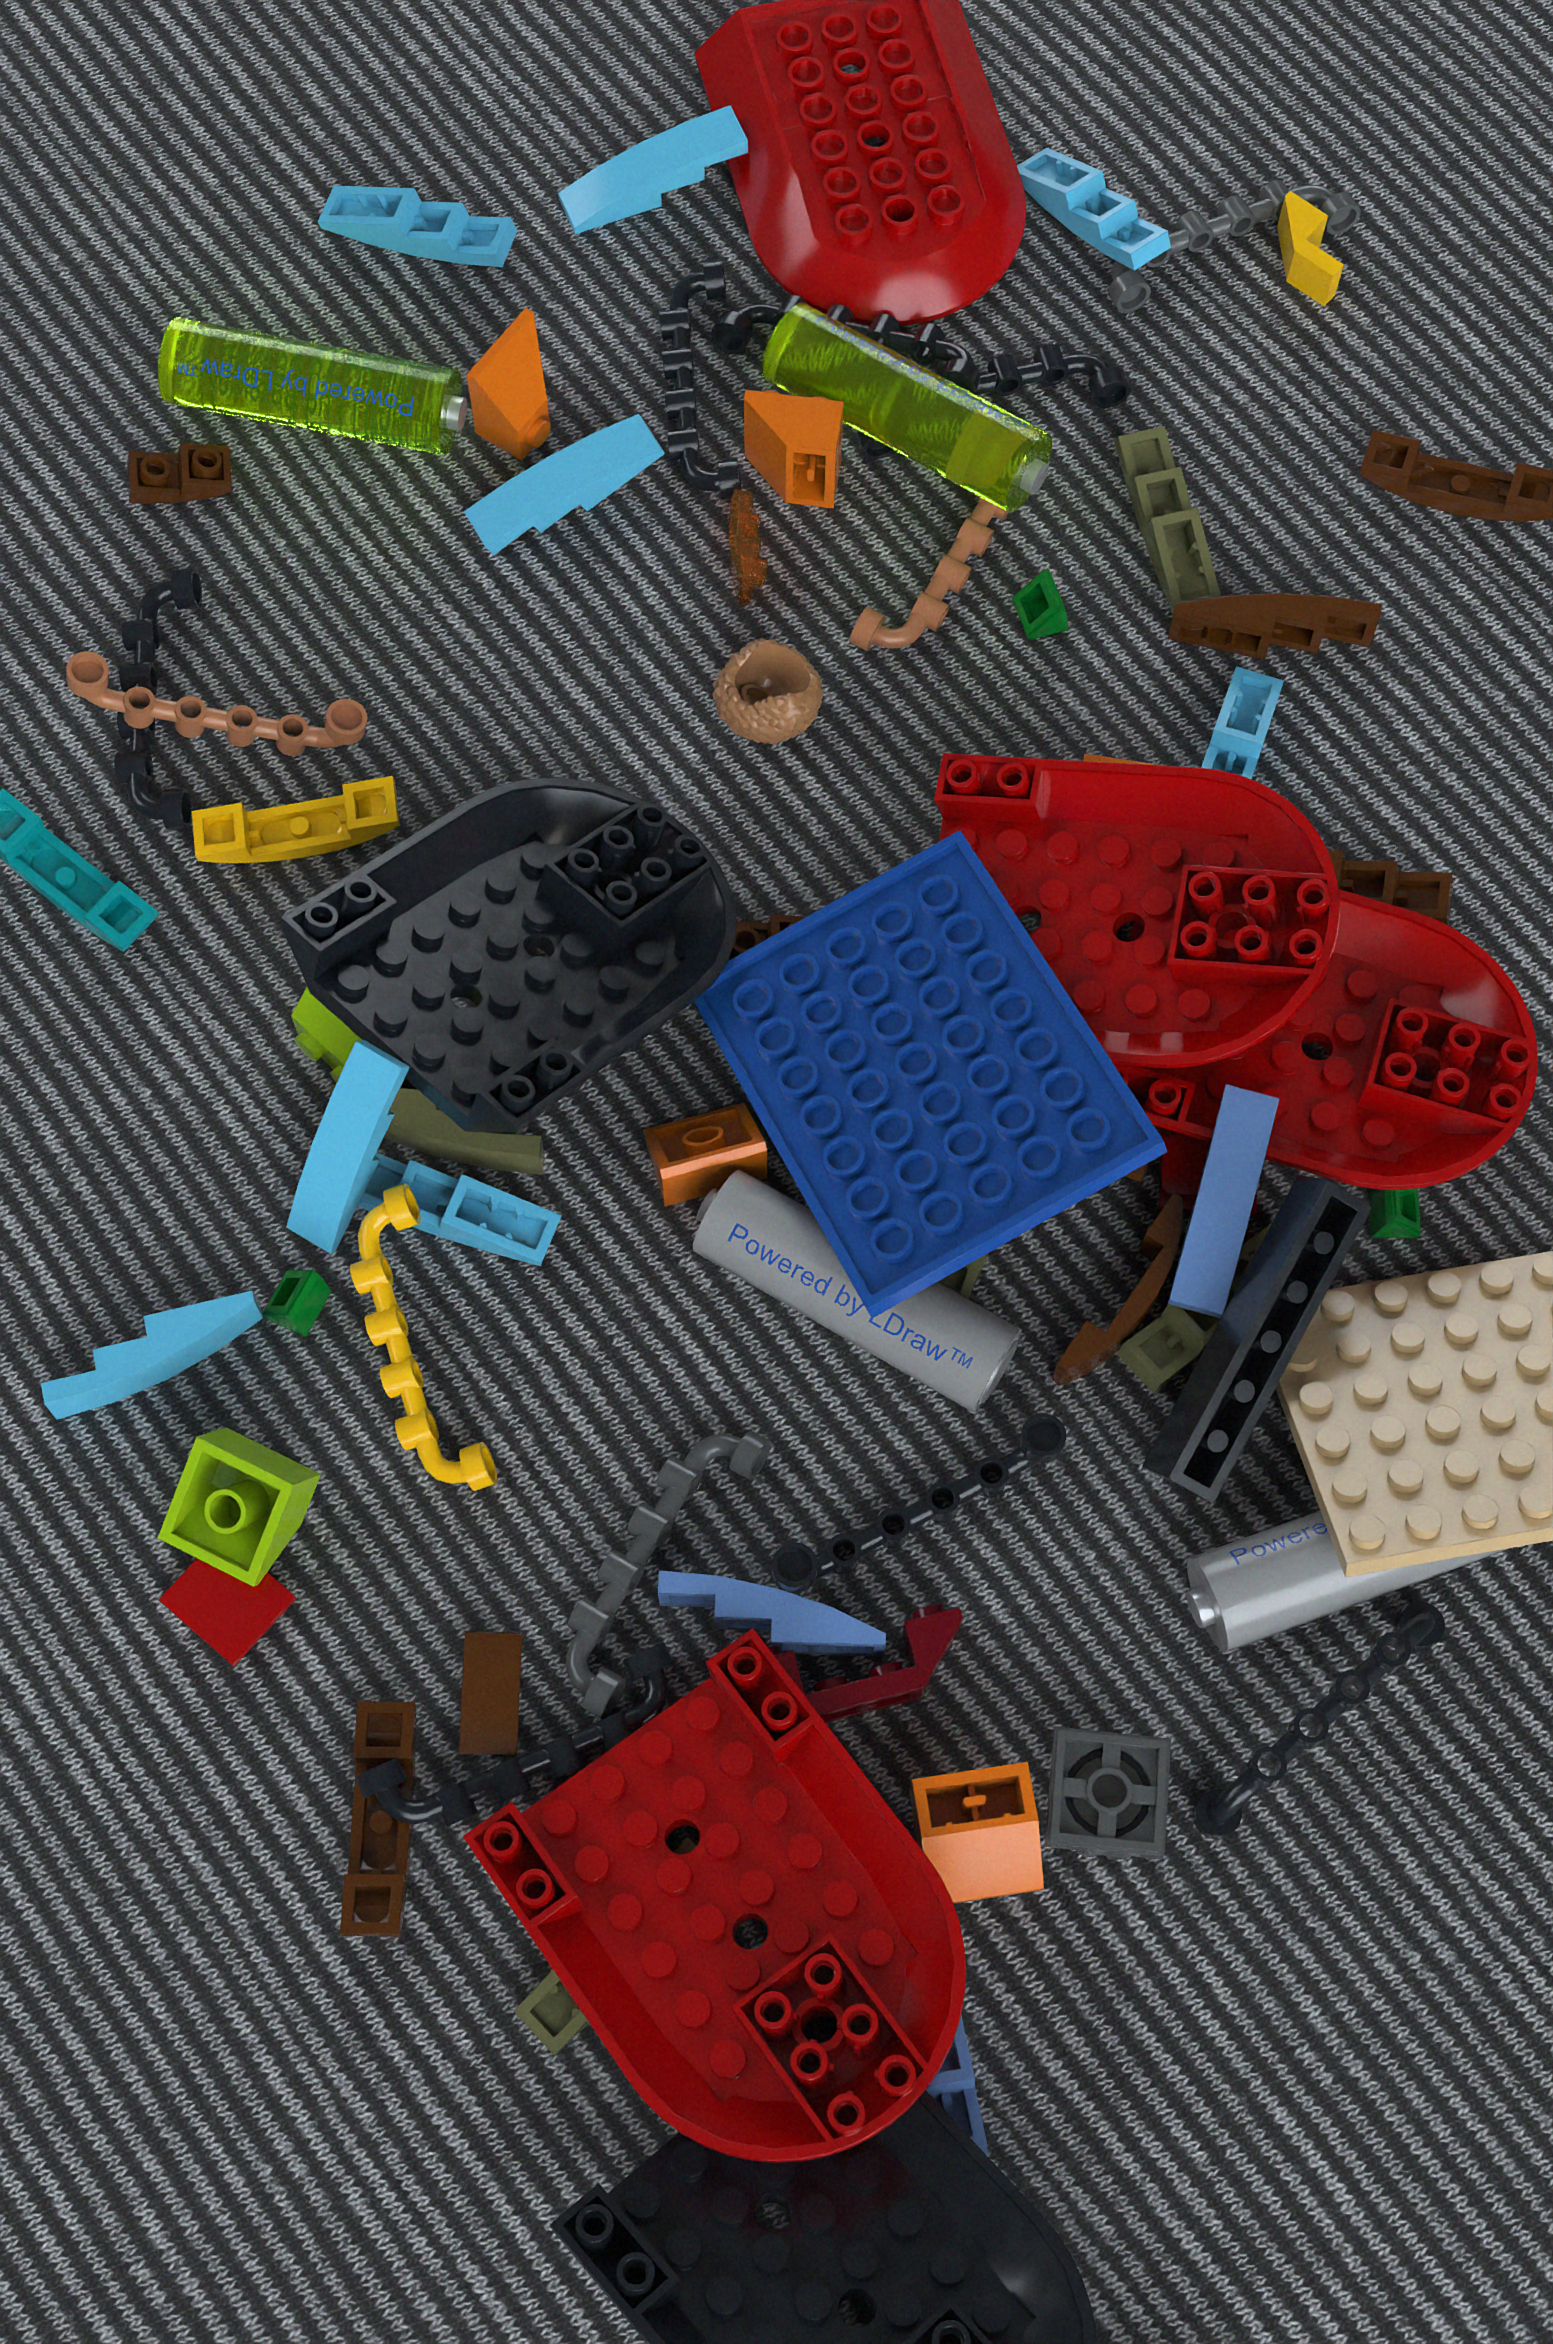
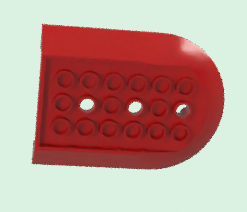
M782 0L738 9L694 52L711 112L731 105L748 139V153L728 159L726 162L754 250L767 272L786 292L802 297L806 300L809 307L823 314H826L832 305L841 304L853 312L854 322L870 325L876 315L888 314L897 320L899 326H906L939 319L961 310L986 294L1006 273L1016 257L1024 233L1026 219L1025 192L959 0ZM846 65H855L862 71L848 74L843 72L841 68ZM871 137H878L886 142V144L880 147H872L865 144L864 141Z
M943 753L934 801L943 818L938 842L961 830L1018 919L1025 914H1036L1041 917L1038 928L1028 934L1113 1064L1150 1068H1180L1211 1063L1236 1055L1275 1033L1300 1010L1317 988L1329 965L1338 935L1340 920L1338 883L1328 850L1316 829L1306 816L1276 791L1247 777L1216 769ZM1137 921L1145 926L1142 935L1134 941L1125 942L1116 937L1118 929L1126 922ZM1240 929L1237 931L1234 941L1222 939L1228 931Z
M1339 889V930L1329 965L1307 1002L1275 1033L1236 1055L1197 1066L1150 1068L1114 1064L1155 1126L1210 1142L1226 1084L1279 1098L1265 1155L1266 1160L1358 1187L1380 1190H1407L1424 1188L1460 1177L1482 1165L1508 1142L1528 1110L1535 1090L1538 1072V1049L1532 1020L1523 998L1509 976L1484 949L1459 931L1434 918ZM1134 921L1128 942L1134 941L1142 935L1145 927L1142 923ZM1240 929L1228 931L1222 939L1234 941L1235 935ZM1310 1042L1320 1044L1326 1049L1329 1057L1324 1060L1311 1059L1303 1052L1302 1045ZM1416 1073L1420 1074L1428 1081L1419 1080L1414 1076Z
M752 1628L706 1661L711 1677L523 1813H520L511 1801L465 1834L463 1838L630 2084L644 2102L663 2121L682 2135L704 2147L729 2156L762 2162H799L826 2157L847 2150L872 2138L903 2115L928 2088L940 2070L953 2044L960 2023L966 1986L965 1947L960 1922L952 1898L929 1858ZM681 1826H691L700 1833L698 1845L694 1850L686 1854H676L668 1848L670 1834ZM747 1920H760L768 1927L766 1941L756 1949L749 1950L740 1947L735 1942V1934L738 1927ZM826 2016L837 2022L836 2033L830 2040L824 2043H818L814 2039L809 2041L805 2037L807 2025L817 2017Z

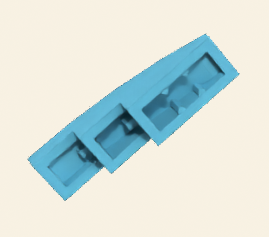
M731 105L683 122L638 143L604 162L558 193L559 201L575 234L662 206V193L705 180L704 167L748 153V139Z
M1050 148L1043 149L1017 165L1023 188L1071 232L1104 255L1135 271L1171 248L1168 230L1139 218L1135 200L1107 189L1103 171Z
M333 186L318 220L321 229L369 245L417 257L457 264L503 267L518 231L511 217L469 216L463 203L423 202L415 188Z
M637 414L599 430L546 457L499 486L465 510L464 513L486 549L495 555L531 527L536 528L542 533L578 505L589 511L663 456L665 452L643 418Z
M1236 666L1201 768L1222 770L1252 779L1284 680Z
M365 1040L355 1042L332 1092L301 1174L286 1228L330 1254L335 1253L380 1161L375 1154L395 1115L389 1109L410 1068L407 1064Z
M376 1152L375 1156L380 1161L358 1207L370 1211L384 1202V1190L407 1183L416 1198L421 1215V1223L413 1226L414 1228L493 1254L541 1266L562 1215L461 1174L458 1180L413 1160H410L408 1165Z
M253 1291L143 1316L147 1337L92 1349L96 1370L41 1383L44 1404L58 1420L114 1403L170 1379L219 1351L263 1318L261 1307Z

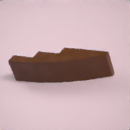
M1287 593L1230 595L1184 602L1175 605L1168 639L1265 660L1269 644L1317 654L1322 637L1370 647L1379 622L1382 604L1334 596Z
M1328 850L1340 890L1405 908L1434 918L1449 926L1454 883L1451 872H1399L1397 861H1347L1344 858L1343 850Z

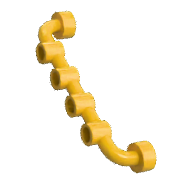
M403 1183L384 1190V1202L371 1209L362 1220L357 1235L361 1261L350 1265V1274L358 1293L364 1295L371 1292L377 1312L365 1316V1326L374 1346L377 1347L386 1343L392 1364L380 1368V1378L384 1390L390 1398L400 1395L402 1397L407 1416L395 1420V1429L401 1446L405 1451L416 1448L425 1470L438 1481L449 1484L467 1482L473 1491H477L497 1484V1471L494 1460L484 1442L460 1449V1461L458 1462L448 1461L440 1452L437 1441L439 1439L437 1424L427 1407L422 1390L424 1386L423 1376L417 1361L412 1356L407 1338L409 1333L407 1321L403 1311L397 1304L392 1287L394 1282L392 1270L380 1246L379 1237L381 1231L389 1223H392L397 1231L421 1223V1215L416 1198L409 1185Z

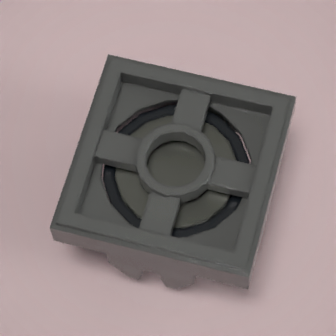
M1055 1726L1052 1738L1045 1847L1076 1850L1077 1854L1084 1857L1104 1855L1109 1860L1127 1859L1129 1856L1163 1859L1165 1856L1171 1739Z

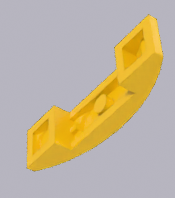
M393 776L343 784V795L248 812L242 802L191 811L195 857L198 861L213 863L273 862L325 854L374 839L400 826L395 780Z

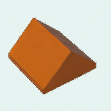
M745 1103L643 1129L664 1206L708 1195L713 1188L720 1190L726 1180L738 1169L759 1180L767 1179L766 1143Z

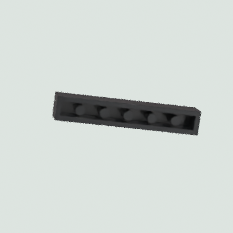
M1302 1175L1297 1176L1142 1465L1143 1468L1185 1492L1214 1504L1372 1208L1370 1205L1329 1180Z

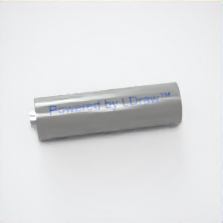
M736 1170L726 1180L720 1190L713 1188L699 1208L696 1219L701 1223L693 1242L694 1252L973 1413L977 1412L989 1398L1016 1351L1022 1333L1021 1328L940 1282L932 1284L878 1316L871 1318L810 1208L743 1170Z
M1318 1511L1190 1557L1187 1562V1572L1191 1590L1186 1593L1189 1609L1198 1627H1206L1219 1650L1226 1653L1508 1549L1345 1577L1322 1513Z

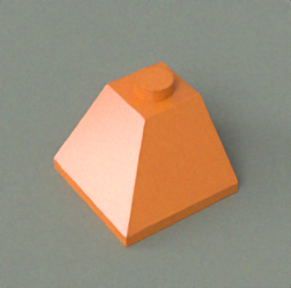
M525 308L466 374L475 433L521 461L534 447L538 448L546 441L551 429L534 312Z

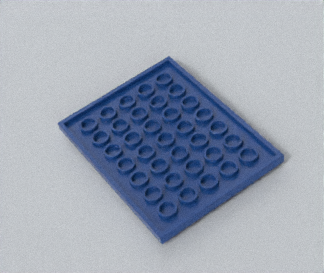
M961 830L729 960L721 975L710 989L694 1001L871 1318L878 1316L1167 1152L1164 1140Z

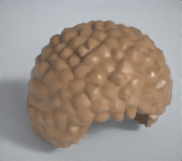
M760 638L759 640L749 642L747 647H743L739 652H735L730 657V661H727L725 664V668L718 673V679L713 682V687L715 688L713 700H715L719 718L726 722L735 735H741L743 738L757 743L777 744L780 741L785 742L790 738H794L798 733L805 731L817 717V710L820 708L821 699L823 698L822 681L819 679L818 672L814 670V666L807 662L804 655L798 654V650L795 648H789L788 644L778 643L773 639L766 640Z

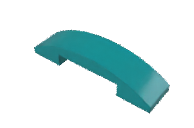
M4 788L0 790V859L68 916L102 940L124 952L159 916L158 911L121 881L114 883L46 829L38 815Z

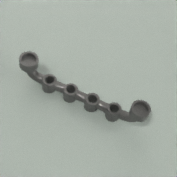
M1273 180L1261 189L1259 193L1260 201L1246 205L1239 195H1233L1226 198L1217 209L1218 216L1205 221L1201 214L1195 210L1183 214L1175 225L1177 232L1169 234L1171 248L1146 264L1152 268L1158 267L1165 263L1171 254L1186 248L1192 252L1201 251L1211 243L1213 238L1229 232L1235 237L1244 235L1253 227L1254 223L1270 217L1275 221H1279L1284 197L1289 191L1297 194L1310 204L1320 206L1319 210L1328 215L1325 228L1332 235H1338L1349 230L1358 221L1361 210L1347 192L1336 194L1324 186L1311 184L1288 190L1281 180ZM1115 261L1111 273L1113 282L1109 287L1108 295L1120 312L1128 313L1135 311L1148 300L1151 288L1139 271H1134Z
M753 1431L747 1432L743 1438L730 1434H715L699 1441L688 1453L684 1461L671 1456L665 1462L656 1482L657 1486L665 1490L655 1508L646 1503H641L638 1506L627 1527V1532L636 1536L634 1542L625 1555L616 1550H612L607 1555L598 1573V1579L606 1583V1587L596 1603L586 1597L582 1598L575 1606L568 1621V1627L577 1633L571 1641L566 1655V1672L572 1685L584 1695L583 1709L601 1719H605L613 1712L620 1701L626 1687V1679L607 1668H603L595 1675L588 1666L589 1656L596 1644H599L608 1634L614 1622L615 1613L626 1595H630L639 1584L644 1572V1566L654 1550L659 1548L668 1537L674 1518L683 1503L688 1501L697 1490L702 1479V1473L708 1463L718 1456L731 1457L730 1470L748 1480H752L760 1472L768 1458L772 1445L770 1440Z

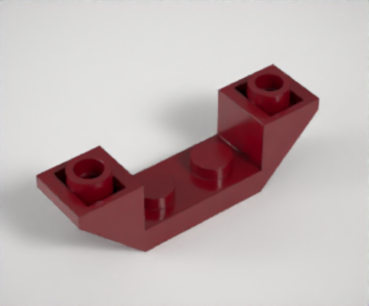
M943 1604L920 1608L911 1613L912 1620L904 1621L902 1631L911 1667L903 1669L901 1662L883 1664L868 1671L870 1678L851 1683L847 1682L845 1676L829 1678L814 1684V1692L808 1694L804 1692L794 1650L781 1653L779 1647L768 1648L823 1721L830 1723L921 1699L957 1636L963 1617L960 1607L945 1611Z

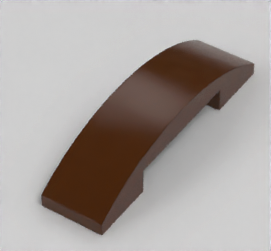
M1373 430L1360 469V475L1393 494L1417 504L1472 518L1497 521L1553 519V470L1518 462L1515 472L1512 474L1420 453L1421 440L1378 430Z
M1176 1193L1172 1194L1146 1232L1139 1253L1153 1262L1106 1332L1086 1320L1058 1361L1052 1378L1053 1381L1062 1386L1093 1371L1119 1351L1123 1343L1129 1340L1146 1320L1165 1285L1178 1249L1183 1223V1198Z
M357 1701L353 1759L356 1763L355 1776L399 1758L407 1780L398 1784L397 1787L402 1796L409 1800H414L416 1759L415 1702ZM356 1778L354 1783L348 1874H344L340 1935L401 1937L409 1874L412 1824L399 1822L388 1815L375 1795L364 1799Z

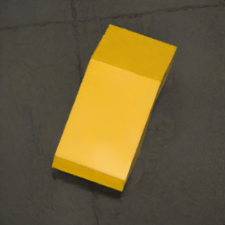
M1289 191L1284 197L1277 225L1286 282L1322 306H1325L1336 294L1344 264L1319 248L1328 215L1297 194Z

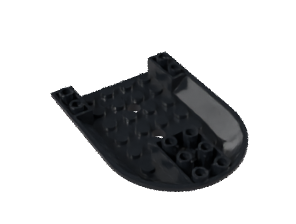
M535 778L502 784L469 799L282 916L280 925L310 994L362 1040L369 1042L410 1066L405 1078L459 1127L467 1132L516 1133L710 989L725 968L734 945L736 909L729 883L711 852L686 826L668 814L659 805L650 803L620 789L595 782L567 778ZM525 949H540L544 951L549 956V958L542 956L532 957L525 951ZM457 997L467 998L473 1001L477 1007H459L452 999Z
M817 2017L807 2025L805 2037L809 2041L814 2039L818 2043H824L830 2040L836 2033L837 2022L830 2017ZM926 2090L903 2115L872 2138L847 2150L811 2160L780 2163L751 2161L704 2147L679 2132L607 2193L598 2183L550 2224L552 2231L647 2344H1097L1093 2312L1083 2279L1070 2252L1057 2232ZM778 2203L787 2209L791 2220L785 2228L779 2231H769L761 2227L755 2217L757 2210L764 2204ZM850 2297H861L867 2300L873 2307L874 2319L863 2327H853L847 2324L839 2313V2306L844 2300Z

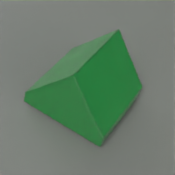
M1044 569L1012 597L1026 636L1032 640L1069 630L1066 609L1050 570Z
M1368 1188L1369 1205L1372 1207L1369 1212L1371 1238L1420 1237L1418 1188L1407 1190Z
M288 1270L264 1309L263 1317L306 1337L332 1291L322 1277L314 1270Z

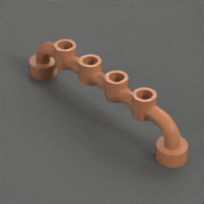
M979 422L962 454V458L979 467L985 459L993 463L996 473L992 481H989L986 486H990L998 490V492L993 497L988 498L991 495L983 490L970 517H967L949 552L941 559L926 590L918 597L906 623L897 629L884 627L883 624L886 616L867 606L853 628L849 639L850 643L865 651H868L873 644L888 649L903 648L914 643L926 627L934 632H937L950 607V605L942 602L948 590L958 595L960 594L972 571V567L964 563L970 553L979 557L983 556L994 534V530L987 527L993 516L1003 521L1016 498V494L1009 491L1015 476L1014 460L1008 450L995 441L998 431ZM986 488V491L990 494L995 492L991 488Z
M85 651L77 653L69 659L66 666L67 685L75 695L86 698L89 702L101 708L123 712L124 720L133 728H146L156 718L175 722L177 732L187 738L201 735L205 727L223 730L227 740L235 746H248L253 743L256 737L276 740V746L279 751L288 756L301 754L306 746L332 748L351 745L360 741L366 731V710L360 703L351 699H340L333 702L326 712L325 728L308 725L302 717L294 714L286 715L280 720L257 716L252 708L245 705L234 706L227 711L206 707L205 703L195 696H185L177 702L155 698L153 693L145 687H133L127 692L107 688L109 684L108 664L102 656L94 652ZM136 706H141V707H144V708H143V709H137V708H134V707H136ZM185 716H194L195 718H187ZM287 734H294V735H297V736H296V737H291V736H288Z

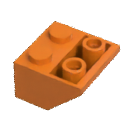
M745 390L744 447L747 460L785 503L834 509L842 457L844 402L829 400L821 396L802 397L785 395L772 390L762 392Z
M1028 1762L911 1780L909 1796L917 1844L941 1876L953 1904L1044 1889L1039 1821Z

